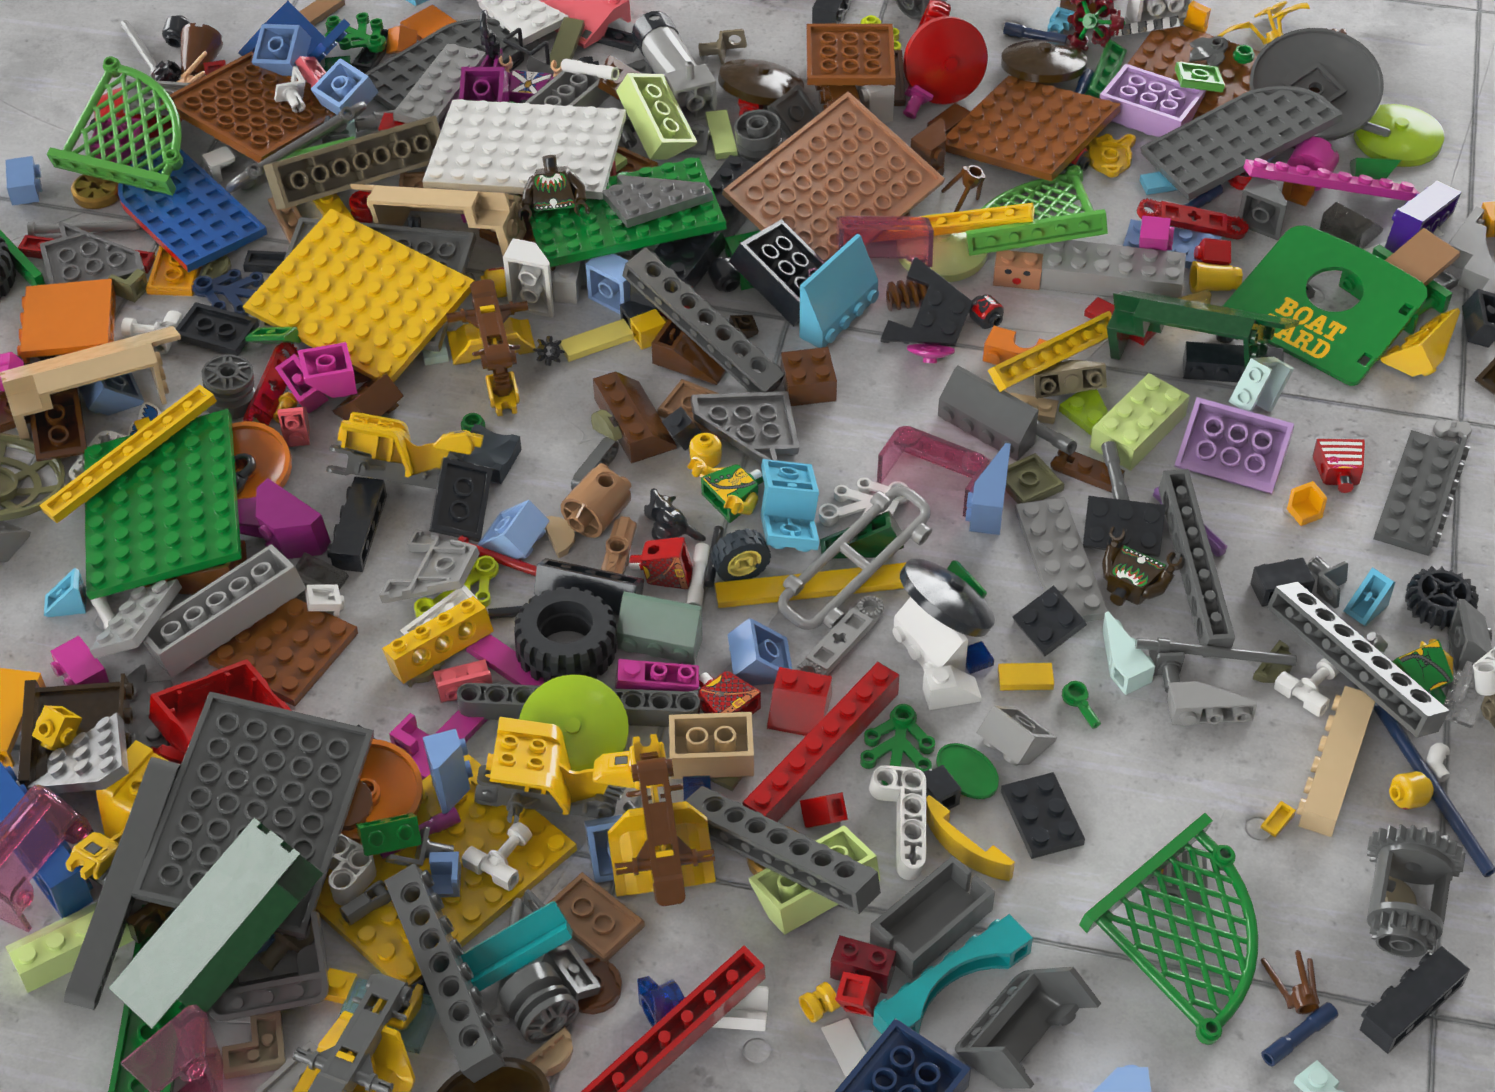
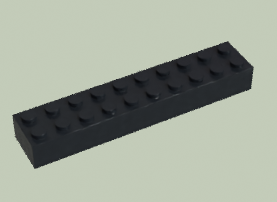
M730 155L709 181L725 218L727 229L660 243L653 251L665 266L673 269L677 276L685 284L693 286V289L709 270L713 260L718 258L725 249V237L734 236L747 220V217L722 195L723 189L757 162ZM630 284V301L653 307L658 312H661Z

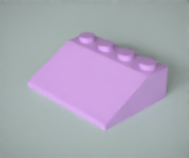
M1125 64L1102 91L1099 99L1121 104V112L1111 122L1144 132L1147 135L1161 137L1192 121L1206 90L1180 87L1177 80Z
M1197 397L1174 466L1272 494L1293 435L1294 423Z

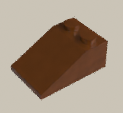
M71 388L49 394L53 409L30 415L36 461L83 455L84 450L87 449L78 389Z

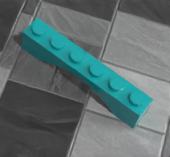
M1010 914L1001 920H994L986 931L979 936L975 934L970 937L965 946L957 951L952 950L941 963L935 967L930 966L925 969L917 980L912 983H905L896 995L890 999L885 998L881 1000L874 1009L873 1025L883 1034L896 1018L919 1033L928 1006L945 987L959 978L977 971L1011 968L1031 953L1033 937Z

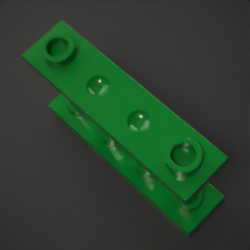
M1380 244L1374 247L1372 252L1373 255L1383 260H1386L1393 254ZM1342 271L1339 287L1358 300H1361L1363 296L1361 283L1353 275ZM1434 280L1426 285L1427 300L1422 308L1412 317L1404 331L1410 335L1414 334L1419 316L1431 307L1439 313L1447 311L1452 297L1451 291ZM1404 307L1400 313L1406 316L1410 310Z

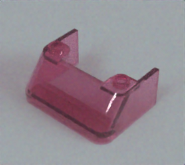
M904 216L836 217V252L856 234H859L862 237L869 258L906 259L912 264L914 257H916L923 263H926L928 267H932L934 229L928 218Z
M911 426L897 428L878 454L877 482L882 483L903 452L970 477L972 479L965 488L963 516L966 517L968 492L974 491L975 481L992 459Z
M41 785L31 787L0 823V919L26 932L32 929L22 913L32 903L34 898V890L30 880L64 839L71 844H77L94 832L87 818L53 791Z
M198 1005L186 1007L121 1062L122 1066L149 1092H160L177 1077L184 1082H188L177 1092H223V1060L208 1016Z

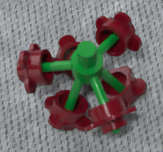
M1070 0L1071 4H1076L1077 7L1076 12L1067 18L1068 23H1072L1076 31L1073 35L1069 34L1067 36L1071 45L1083 51H1088L1087 43L1089 39L1085 34L1088 29L1092 28L1094 31L1091 42L1094 45L1100 44L1102 47H1105L1114 34L1118 36L1119 29L1123 30L1125 21L1124 17L1120 16L1121 10L1117 12V9L1114 8V0H1095V14L1090 13L1088 8L1092 0ZM1108 15H1111L1110 20H1103L1098 18V16L1107 17ZM1098 24H1108L1109 29L1104 25L1098 26Z

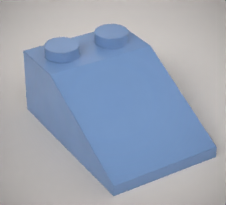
M1009 443L1004 444L975 481L974 491L968 492L965 521H970V532L1000 535L1011 445Z

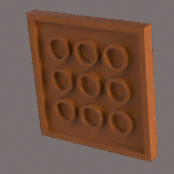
M806 24L807 85H895L893 24Z
M294 598L277 608L273 613L254 623L252 627L233 637L229 642L216 648L207 659L209 665L217 669L248 659L267 681L270 689L278 698L290 705L296 706L357 636L358 629L357 626L325 611H308L306 602Z

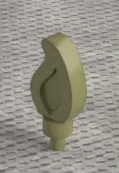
M442 661L407 681L408 686L412 687L415 683L431 681L434 678L433 672L441 670V666L445 662Z

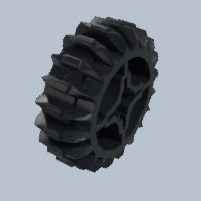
M1431 566L1428 571L1421 569L1418 574H1414L1411 578L1410 583L1407 584L1405 602H1407V610L1412 611V618L1419 617L1420 624L1427 622L1430 625V629L1433 626H1439L1442 631L1445 627H1450L1458 603L1457 600L1465 599L1477 609L1479 595L1476 593V586L1471 585V579H1463V572L1456 574L1453 568L1447 571L1444 570L1443 566L1438 570Z

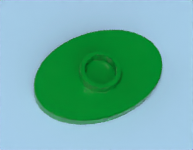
M950 743L940 748L936 760L937 767L944 765L961 787L962 795L973 799H987L997 792L999 785L997 770L984 754L973 747L960 743Z

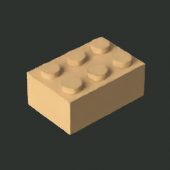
M752 712L669 715V749L674 776L671 779L754 776Z

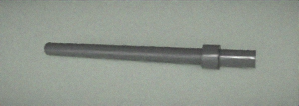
M1159 637L1157 640L1136 638L1135 641L1136 649L1154 650L1157 654L1184 652V654L1292 666H1296L1297 656L1290 654L1170 642L1168 638Z

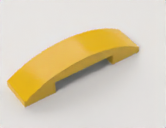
M928 795L926 797L927 824L939 843L951 855L971 869L989 877L1010 881L1013 878L1015 862L994 845L985 852L949 823L950 811L932 796Z

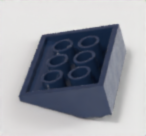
M895 1018L835 1092H964L969 1086L971 1068Z

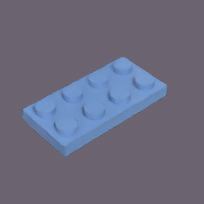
M1130 220L1123 246L1139 248L1142 221ZM1174 227L1172 251L1186 253L1185 268L1190 269L1192 262L1197 261L1194 259L1195 247L1204 238L1221 240V236Z

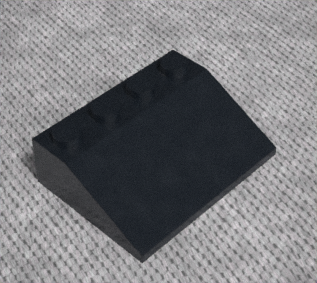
M782 219L741 242L729 260L736 270L793 327L800 323V285L825 263Z

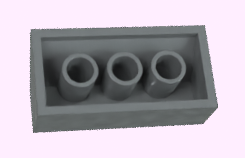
M957 365L939 398V417L999 451L1005 443L1011 444L1009 457L1016 461L1035 444L1038 409L1004 390L999 392L995 385Z

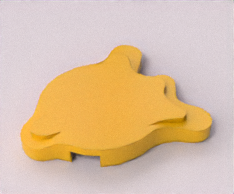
M1111 134L1095 137L1085 147L1089 151L1090 166L1107 177L1119 176L1120 173H1123L1131 166V148L1135 145L1136 137L1132 134H1126L1118 140L1113 139Z

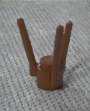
M963 166L961 172L941 190L942 193H945L962 178L963 185L966 188L954 212H959L970 189L977 187L975 199H980L986 175L979 166Z
M1295 951L1301 984L1292 988L1293 992L1291 995L1268 961L1262 958L1261 963L1285 998L1288 1009L1295 1008L1297 1014L1303 1015L1312 1013L1319 1008L1320 1002L1317 995L1312 958L1307 959V979L1301 951Z

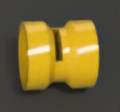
M827 982L819 984L814 992H806L799 997V1003L804 1014L813 1023L822 1019L824 1013L833 1012L840 1008V1005L835 1001L836 992Z

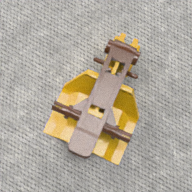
M493 280L473 281L470 284L474 309L464 311L463 308L459 312L446 313L448 323L457 321L469 323L463 324L456 330L447 331L453 365L471 363V360L481 359L482 369L493 371V374L486 375L485 377L490 406L495 408L497 416H503L502 411L504 409H511L512 414H516L517 404L520 402L514 372H508L507 368L517 364L515 353L519 355L534 353L535 344L529 320H518L509 316L515 315V312L529 311L527 300L516 303L509 301V304L499 305Z
M650 734V745L642 746L640 737L636 736L633 737V746H630L629 751L632 779L637 790L627 792L626 796H641L643 807L628 809L608 831L616 897L653 892L655 901L660 906L681 904L686 896L684 887L716 882L713 865L715 856H712L714 849H711L708 820L704 814L686 801L672 803L671 791L682 790L684 786L682 784L670 786L669 777L674 776L672 759L666 760L664 743L658 741L656 734ZM663 786L664 794H660V797L665 798V801L659 802L657 787ZM648 788L651 789V796L647 795Z

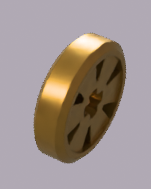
M82 174L72 183L71 192L77 205L86 209H101L112 205L119 199V183Z

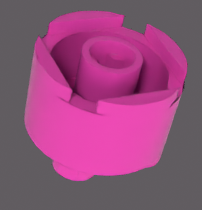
M1312 136L1297 144L1287 164L1292 167L1304 165L1311 170L1323 168L1333 173L1339 162V154L1337 150L1336 152L1332 150V144L1327 140ZM1316 187L1315 191L1320 190L1322 187Z

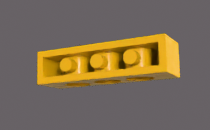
M472 596L446 612L440 613L425 624L416 627L404 636L393 640L390 644L384 646L382 650L391 672L404 684L429 670L434 665L441 663L494 632L486 607Z

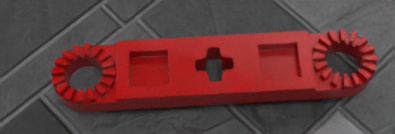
M1148 198L1141 200L1136 210L1141 219L1142 216L1171 218L1170 226L1236 240L1244 238L1249 229L1248 224H1246L1247 222L1243 221V218L1240 219L1239 216L1237 218L1236 216L1231 217L1220 212L1166 201L1158 202L1151 198L1150 200ZM1144 208H1150L1153 210V212H1151V214L1150 212L1147 213L1148 211L1145 212L1146 209ZM1232 225L1239 227L1241 230L1239 232L1238 230H1233Z
M281 342L274 348L244 415L243 422H252L254 417L259 423L269 426L279 405L278 399L287 387L275 367L288 359L287 356H284L283 349L289 353L290 357L294 354L299 357L296 350L297 347H294V344Z

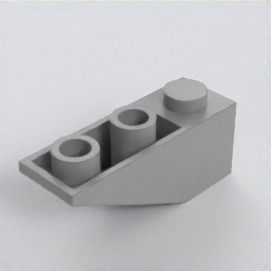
M1198 681L1170 683L1166 698L1172 725L1188 726L1202 723L1218 724L1221 722L1242 723L1253 721L1257 707V701Z

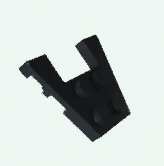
M914 257L907 274V279L929 288L913 326L910 328L888 320L880 342L955 346L973 301L920 259Z

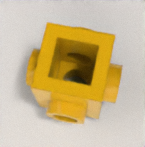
M45 705L36 721V727L32 736L40 740L41 746L46 749L55 751L57 748H64L72 743L76 737V732L82 718L63 706Z

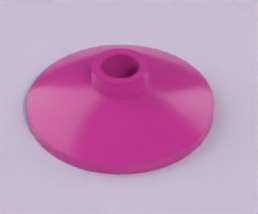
M911 344L907 346L908 351L923 357L924 363H937V358H943L955 353L954 348L943 345Z

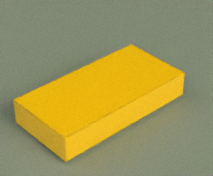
M1052 663L998 664L1000 691L1054 690Z

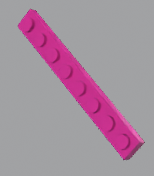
M1255 158V160L1246 159L1243 167L1251 177L1411 201L1419 193L1412 183L1402 181L1400 184L1386 178L1374 180L1367 175L1355 177L1342 171L1336 174L1323 168L1311 170L1304 165L1292 167L1284 162L1273 164L1260 158Z

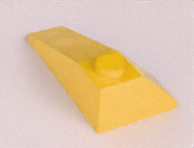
M1459 308L1438 314L1420 327V331L1404 338L1405 343L1401 347L1398 345L1391 347L1380 358L1381 362L1412 377L1420 374L1428 376L1437 370L1436 367L1444 359L1460 314Z

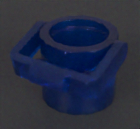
M649 976L641 977L637 980L639 1005L642 1007L652 1027L685 998L680 987L673 979L661 985H658Z

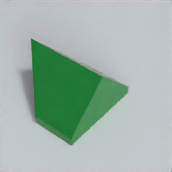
M1355 158L1350 160L1351 175L1355 177L1367 175L1374 180L1387 179L1401 160Z

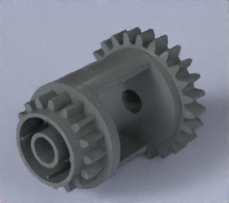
M1399 824V829L1389 825L1388 830L1379 828V832H1373L1372 836L1369 837L1367 856H1370V862H1375V872L1367 923L1370 926L1371 939L1376 940V945L1383 951L1400 957H1420L1426 954L1427 950H1433L1436 940L1441 937L1450 881H1452L1453 876L1459 877L1460 872H1463L1466 855L1463 852V847L1457 846L1458 841H1449V835L1439 836V831L1431 833L1428 832L1427 827L1419 830L1415 825H1411V828H1406ZM1389 876L1412 884H1434L1430 910L1411 903L1385 902L1386 892L1392 893L1396 887V882L1390 880Z

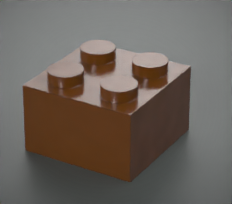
M829 347L781 352V369L785 373L782 381L785 391H788L791 406L836 401L837 379Z

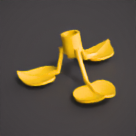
M1286 0L1254 15L1255 18L1268 14L1272 31L1266 33L1267 38H1264L1250 21L1233 25L1217 36L1223 37L1226 33L1237 29L1251 28L1261 39L1263 45L1283 35L1281 20L1288 13L1298 9H1310V7L1305 2L1282 10L1288 3ZM1276 17H1277L1278 29H1276L1275 23H1274V20H1273V19L1276 18Z

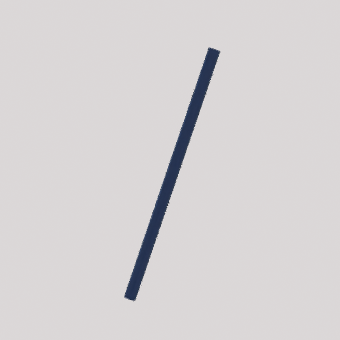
M1375 702L1374 711L1413 770L1423 773L1431 780L1434 788L1432 799L1484 877L1493 875L1495 873L1493 863L1400 723Z

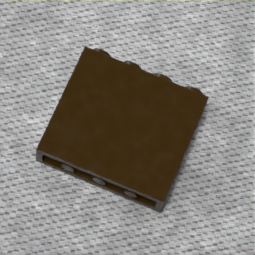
M125 673L121 674L120 682L40 687L36 680H25L18 782L20 785L24 784L28 792H31L28 785L48 773L47 759L54 752L41 746V741L32 736L36 727V721L45 705L63 706L80 716L82 720L76 736L83 732L87 733L102 718L111 717L117 712L124 721L126 749L132 745L129 724H133V710L130 708V700L134 699V685L129 683Z

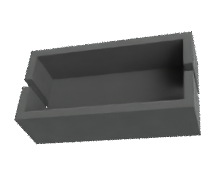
M952 855L871 923L870 944L896 951L895 966L912 980L993 910L995 891L976 875L971 881L972 871Z

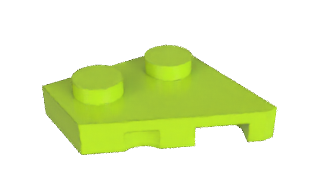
M1097 389L1077 392L1059 404V412L1090 435H1092L1093 426L1108 413Z

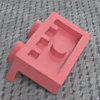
M300 56L295 61L301 75L307 83L311 84V88L326 73L315 57Z
M485 659L433 672L441 703L457 700V690L465 683L493 684L491 672L488 670Z

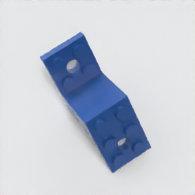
M289 1L264 23L300 25L311 37L307 57H315L319 63L347 35L345 30L350 26L343 19L324 37ZM260 29L238 52L241 56L255 51Z

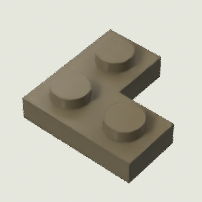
M281 1011L250 1016L252 1041L222 1047L225 1079L278 1070L286 1063Z

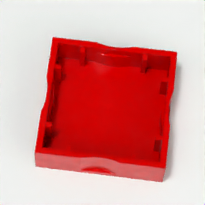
M248 659L213 671L200 679L183 682L151 694L149 719L171 746L186 753L209 692L286 710L291 709L272 692L267 681Z

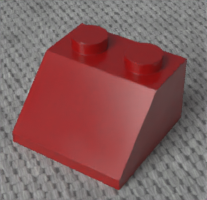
M779 667L772 692L767 729L806 736L827 715L832 696V676Z

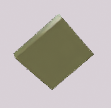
M1036 453L1008 465L1005 490L1017 504L1044 500L1064 490L1065 484Z

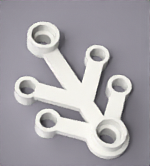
M860 478L857 481V491L849 489L845 485H838L834 489L835 500L844 502L850 499L857 502L840 508L831 503L823 504L819 508V521L824 526L831 527L838 522L839 518L861 511L865 513L873 506L870 503L873 497L869 495L871 491L877 492L880 490L885 494L893 487L908 486L900 481L892 482L889 486L872 482L869 478ZM903 496L896 497L884 512L890 511L893 516L898 505L905 504L909 500Z

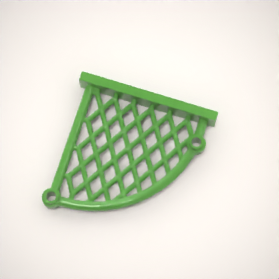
M109 56L103 61L102 66L105 72L63 149L50 147L46 155L55 168L173 196L176 187L170 175L172 171L179 170L183 165V158L180 154L182 130L176 105L167 91L153 78L139 70L121 65L117 58ZM127 75L136 79L128 86L126 85ZM119 77V78H117L115 81H113L112 83L109 84V82H110V80H111L112 78ZM141 82H143L144 84L148 85V86H147L146 88H144L143 90H142ZM121 83L122 90L113 95L112 88ZM137 86L138 93L128 99V91ZM107 89L108 99L97 106L104 91ZM152 90L153 97L144 103L143 95ZM123 95L124 103L115 108L114 101ZM160 98H161V99L163 100V102H164V104L161 105V106H160V104H159V99H160ZM139 99L140 106L130 112L129 105ZM154 103L155 110L146 115L145 108ZM109 105L110 112L101 117L100 110ZM125 108L126 115L116 121V113ZM167 108L169 115L162 119L161 111ZM95 111L96 121L87 128H85L91 115ZM141 112V120L132 125L131 117ZM156 116L157 123L148 128L147 121ZM111 117L112 125L102 130V123ZM171 120L172 127L164 132L163 124ZM127 121V129L118 134L117 127ZM142 125L143 133L134 138L133 130ZM97 127L98 134L89 140L88 132ZM158 129L159 136L150 142L149 134ZM113 130L114 138L104 144L103 136ZM172 133V142L166 145L165 138ZM83 134L84 144L72 151L79 137ZM129 135V142L120 147L119 140ZM144 138L145 146L136 151L135 143ZM99 140L100 147L90 153V145ZM160 142L161 149L152 155L151 147ZM115 143V152L106 157L105 149ZM130 148L131 155L122 161L121 153ZM85 149L86 155L78 154ZM146 151L147 159L138 164L137 157ZM101 153V159L94 158ZM162 155L163 163L154 168L153 160ZM115 157L117 158V163L110 161ZM132 161L133 167L126 164ZM148 164L149 170L141 169Z
M1077 165L1069 166L1064 174H1059L1053 181L1041 178L1009 189L986 203L981 209L1001 207L1000 204L1005 203L1003 206L1033 203L1035 208L1034 214L1039 217L1034 219L1033 222L1013 223L966 231L969 256L1108 234L1105 209H1093L1082 184L1084 180L1083 170ZM1059 186L1065 187L1063 191L1057 188ZM1041 189L1048 190L1046 193L1039 192ZM1071 189H1075L1077 195H1073L1068 192ZM1026 192H1027V193H1030L1028 196L1022 195L1023 193H1026ZM1052 193H1056V194H1058L1059 196H1058L1057 198H1055V197L1050 196V195H1051ZM1035 195L1041 197L1039 201L1032 198ZM1064 197H1067V198H1069L1070 200H1069L1068 202H1066V201H1064V200H1062V199H1063ZM1017 198L1023 200L1021 203L1015 202ZM1045 200L1052 201L1050 205L1044 202ZM1076 200H1080L1082 206L1080 207L1073 203ZM1057 204H1060L1064 207L1062 209H1059L1055 206ZM1039 207L1045 208V210H1044L1043 212H1041V211H1039V210H1037V209H1038ZM1069 208L1075 210L1073 213L1067 212ZM1050 211H1053V212H1055V213H1057V214H1056L1055 216H1052V215H1049L1048 213H1049Z

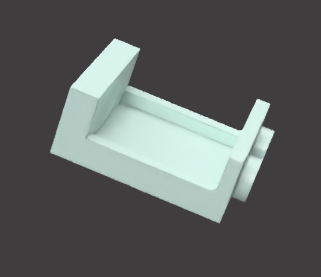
M1275 357L1251 358L1228 402L1252 412L1255 405L1268 412L1272 411L1294 368Z

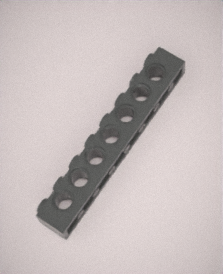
M645 247L625 263L622 276L750 393L773 392L781 385L785 373L782 372L780 366L772 363L760 348L751 344L742 332L737 331L729 323L726 317L719 315L712 308L711 304L697 295L689 284H685L673 269L665 266L655 253L650 252ZM718 337H722L726 341L720 340ZM735 353H740L743 355V357L738 356ZM753 369H757L761 373L755 372Z
M1189 469L1163 471L1158 490L1162 505H1166L1165 516L1177 561L1181 557L1184 559V566L1180 569L1199 644L1232 648L1235 634Z
M1294 582L1276 586L1267 606L1272 613L1415 737L1419 738L1439 732L1450 710L1300 583Z
M701 786L685 800L707 817L711 840L857 914H860L881 893L878 872L872 867L865 866L848 855L834 851L827 845L820 844L803 833H798L780 822H775L737 801H732L717 791Z
M414 863L385 880V884L459 1068L467 1078L475 1083L505 1065L501 1054L504 1052V1047L500 1039L492 1033L491 1028L494 1027V1023L488 1012L482 1009L481 1003L484 1002V999L478 988L472 985L473 973L468 964L462 961L463 949L459 942L453 939L451 934L454 931L453 925L449 918L443 915L441 910L444 908L443 901L432 889L435 882L427 870L422 871Z

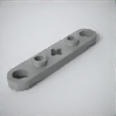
M871 595L861 598L855 607H852L810 651L803 662L797 665L795 670L828 675L882 618L884 612L883 601H880L879 597H871ZM867 606H874L877 608L876 611H873V613L872 611H870L869 613V611L866 612V610H864V608ZM841 639L844 640V643H843V642H839L838 644L835 643V640H837V641H840Z

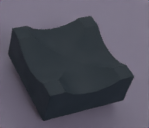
M474 424L470 433L484 435L481 448L474 447L470 455L462 454L464 458L459 461L493 468L491 482L502 484L522 450L520 436L497 434L481 425Z

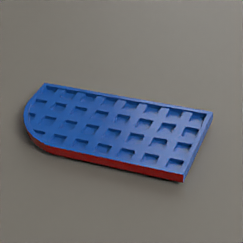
M161 147L151 151L152 155L159 151ZM181 148L180 154L183 158V165L179 170L172 171L170 175L176 187L173 196L122 183L118 184V195L124 211L187 272L198 269L268 234L266 226ZM147 154L137 158L138 164L147 159ZM162 155L153 160L154 168L163 163ZM148 164L141 169L149 170Z

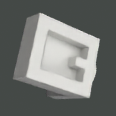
M338 584L306 585L305 595L308 611H331V615L339 617L340 611L344 610V596L339 594Z

